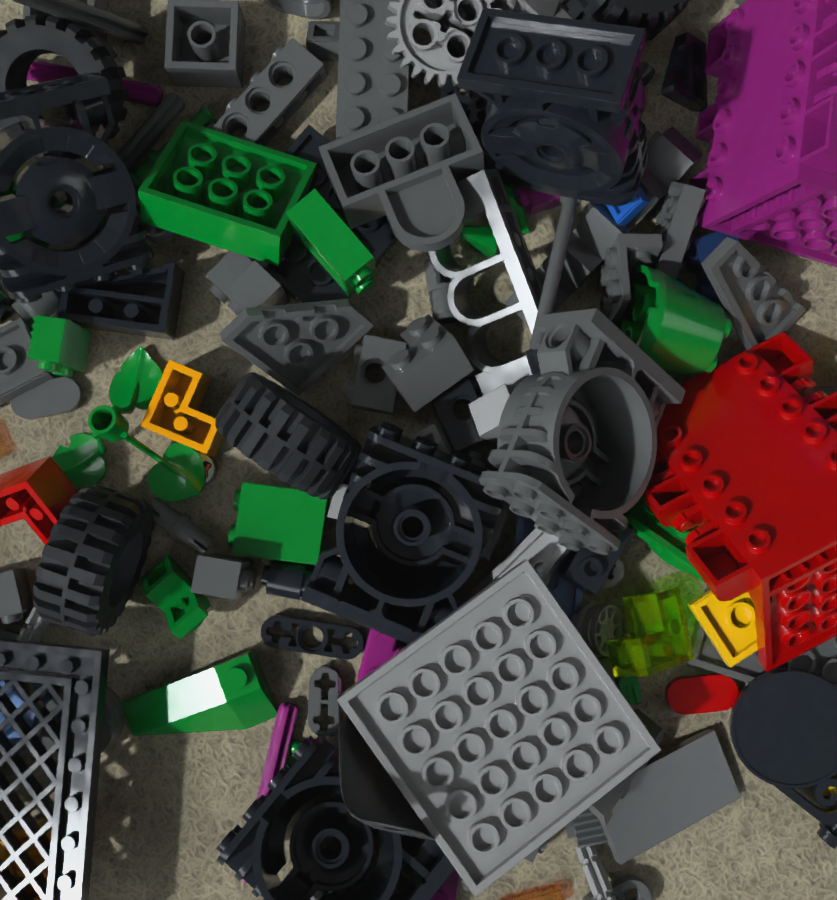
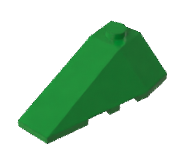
M254 649L121 702L133 736L248 729L275 718L278 711Z

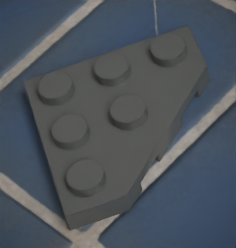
M348 299L245 308L219 334L225 344L299 396L374 325L370 318Z

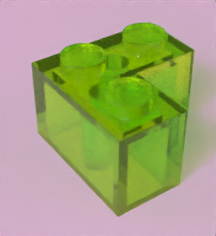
M679 587L647 590L622 597L630 633L607 640L614 677L651 676L695 659Z

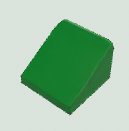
M490 226L463 227L460 233V242L488 258L496 256L497 244Z

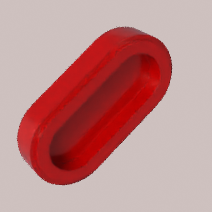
M719 673L677 677L669 682L665 690V699L669 707L683 715L728 710L733 707L739 695L738 686L735 681Z

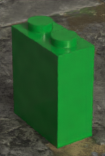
M242 482L241 489H236L233 499V510L238 511L236 525L231 524L228 534V545L233 546L232 554L316 565L323 551L330 497L319 499L298 489Z

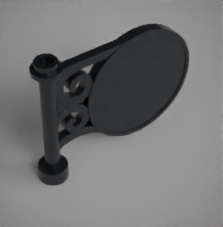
M783 668L766 672L749 682L739 693L733 704L729 720V730L733 746L738 757L749 771L761 780L775 786L820 822V829L817 831V834L830 847L836 849L837 805L831 809H822L814 805L794 788L813 786V795L824 806H832L837 802V795L834 791H830L827 796L823 795L826 788L830 786L837 788V776H834L837 773V688L824 677L808 670Z

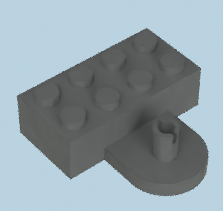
M456 93L318 147L350 229L387 216L393 233L403 245L413 250L424 252L442 249L451 244L460 235L465 224L466 215L464 200L456 183L484 169L483 150Z

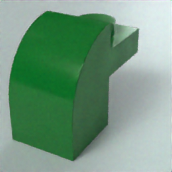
M169 555L164 557L140 578L145 596L165 612L169 629L177 638L181 639L188 632L196 630L208 616L207 609L211 606L209 600L203 594L191 592L193 580Z

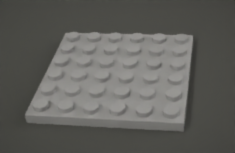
M528 560L521 561L340 694L339 698L336 697L338 703L475 897L661 751Z

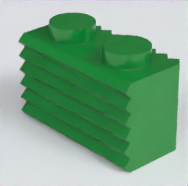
M40 315L34 316L33 320L35 323L31 325L34 330L30 332L33 337L29 339L31 345L28 346L30 352L26 354L28 358L39 362L38 369L49 371L52 375L73 378L74 372L85 373L91 332L68 319Z

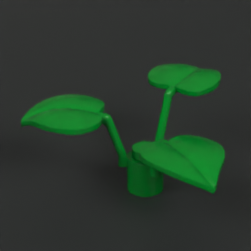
M139 347L125 360L120 367L121 371L117 372L112 379L109 388V398L113 406L101 405L91 411L88 417V426L93 431L92 436L84 433L70 436L71 443L69 447L60 445L52 458L77 491H80L84 487L98 484L107 472V464L101 457L107 451L104 439L109 442H118L125 439L158 462L151 468L148 474L149 488L156 497L167 502H178L198 496L203 491L206 483V469L202 458L193 448L181 443H174L168 446L163 457H161L128 434V420L121 414H132L135 407L147 410L163 375V371L144 348Z

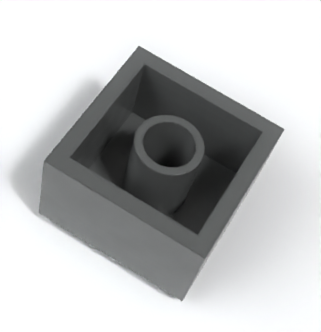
M168 0L164 68L174 86L243 88L246 21L239 1Z

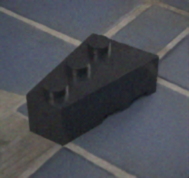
M172 262L152 269L130 270V273L115 275L106 280L94 281L91 278L78 282L79 286L77 288L61 292L57 318L71 320L85 329L175 340L185 272L176 262Z

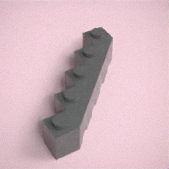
M673 126L663 134L659 131L655 132L647 141L648 161L640 187L650 202L627 225H617L605 204L597 203L595 205L593 202H589L578 214L577 218L581 222L570 233L553 313L603 262L607 248L612 247L618 233L629 234L667 194L670 181L679 182L703 155ZM554 240L543 252L547 258L536 269L542 287ZM513 284L509 289L514 293L505 302L508 307L519 303ZM523 310L517 312L516 314L527 323Z

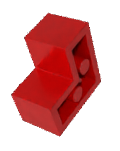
M51 456L0 475V527L25 519L44 544L48 543L51 536L50 532L54 524H57L63 508L69 505L70 499L74 494L79 493Z

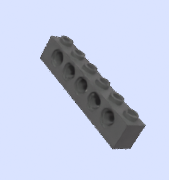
M291 38L285 46L281 45L275 50L271 57V62L263 71H257L251 77L248 88L240 97L236 96L228 103L224 115L217 122H212L208 125L207 128L231 136L235 130L244 128L247 129V132L240 139L266 147L327 78L324 64L294 38ZM283 78L292 79V82L286 86L277 85ZM261 103L270 104L268 109L263 112L254 111L256 106Z

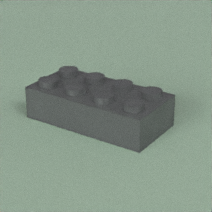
M670 181L654 234H662L663 248L652 267L676 279L683 268L682 260L684 254L689 250L691 244L690 236L692 230H695L698 224L697 215L699 209L705 203L704 194L706 190Z

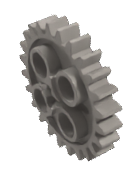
M424 0L389 2L387 9L396 14V16L387 17L385 25L393 27L395 30L390 32L386 38L387 41L398 42V45L392 50V55L403 53L405 56L400 67L404 68L409 64L414 66L412 78L423 72L425 73L424 84L426 85L434 76L437 77L439 87L444 86L447 77L450 78L453 86H457V76L472 39L459 30H469L474 33L483 8L502 9L491 8L494 0H441V7L436 9L429 8L424 3ZM463 4L470 6L474 10V20H463L459 16L458 6ZM418 12L427 19H417L413 14ZM442 17L448 19L447 26H449V29L446 33L440 31L441 24L438 22ZM419 28L426 30L431 38L430 44L425 46L417 44L412 36L413 31ZM452 40L460 42L464 48L463 57L456 58L451 56L447 49V42Z

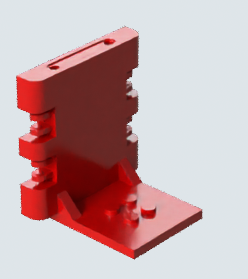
M784 331L717 365L712 372H703L680 384L686 390L681 404H666L656 430L657 453L655 465L646 491H644L647 506L663 526H673L679 532H684L702 523L701 526L693 529L686 537L687 559L719 601H729L746 592L749 593L755 605L758 661L767 673L837 636V391L830 395L823 391H816L815 394H811L817 385L811 380L813 359Z

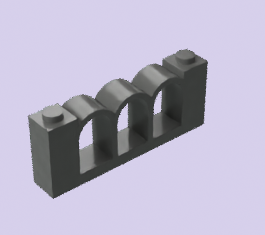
M483 169L456 184L465 205L466 218L464 226L487 216L500 254L469 268H464L453 259L450 244L442 249L429 251L430 260L435 269L445 277L453 278L447 293L449 309L457 320L471 326L467 333L465 346L472 364L483 371L475 375L481 389L480 397L504 383L515 389L525 378L532 375L526 355L509 361L499 360L494 357L487 348L486 334L491 324L522 310L532 334L543 290L498 169ZM505 263L519 303L490 315L481 314L469 302V285L473 278L480 273Z

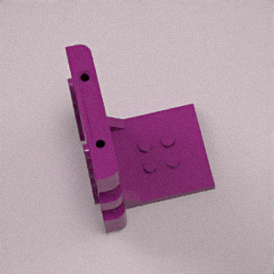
M747 0L709 31L705 73L718 78V89L715 103L700 112L697 120L695 138L709 142L710 153L706 170L689 180V185L706 190L704 194L706 200L703 207L699 209L696 228L714 230L837 267V0Z

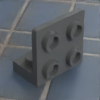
M618 233L612 247L607 248L604 264L599 265L597 271V284L603 287V297L600 300L599 311L615 326L631 301L630 281L636 275V266L646 265L652 267L663 248L662 234Z

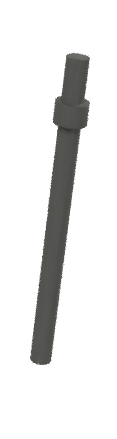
M560 197L562 208L530 341V348L533 350L539 349L545 334L535 329L539 316L553 313L576 207L582 201L579 199Z

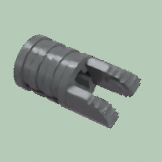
M425 260L424 268L428 295L430 296L429 303L431 305L432 318L439 324L459 322L449 309L447 300L448 287L453 278L444 276L445 283H441L440 274L435 269L431 260Z

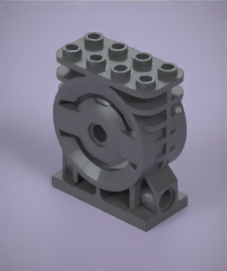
M597 308L540 315L535 325L537 331L545 333L537 351L540 372L525 378L509 396L499 422L497 449L491 450L488 456V461L499 470L483 471L479 482L484 486L483 491L487 495L509 503V509L513 513L535 521L534 527L536 529L558 537V543L561 546L573 551H579L580 547H584L595 553L608 555L609 551H617L621 542L607 529L625 530L629 521L623 513L630 510L638 502L651 479L657 453L656 430L666 404H681L686 390ZM580 482V483L583 484V485L580 486L579 484H574V483Z

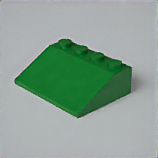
M182 120L138 189L141 222L279 267L294 234L286 212L308 194L317 163Z

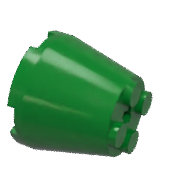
M646 265L636 266V275L630 281L631 301L616 326L667 374L712 372L717 365V353L722 339H726L731 331V319L725 317L723 308L718 303L663 271Z

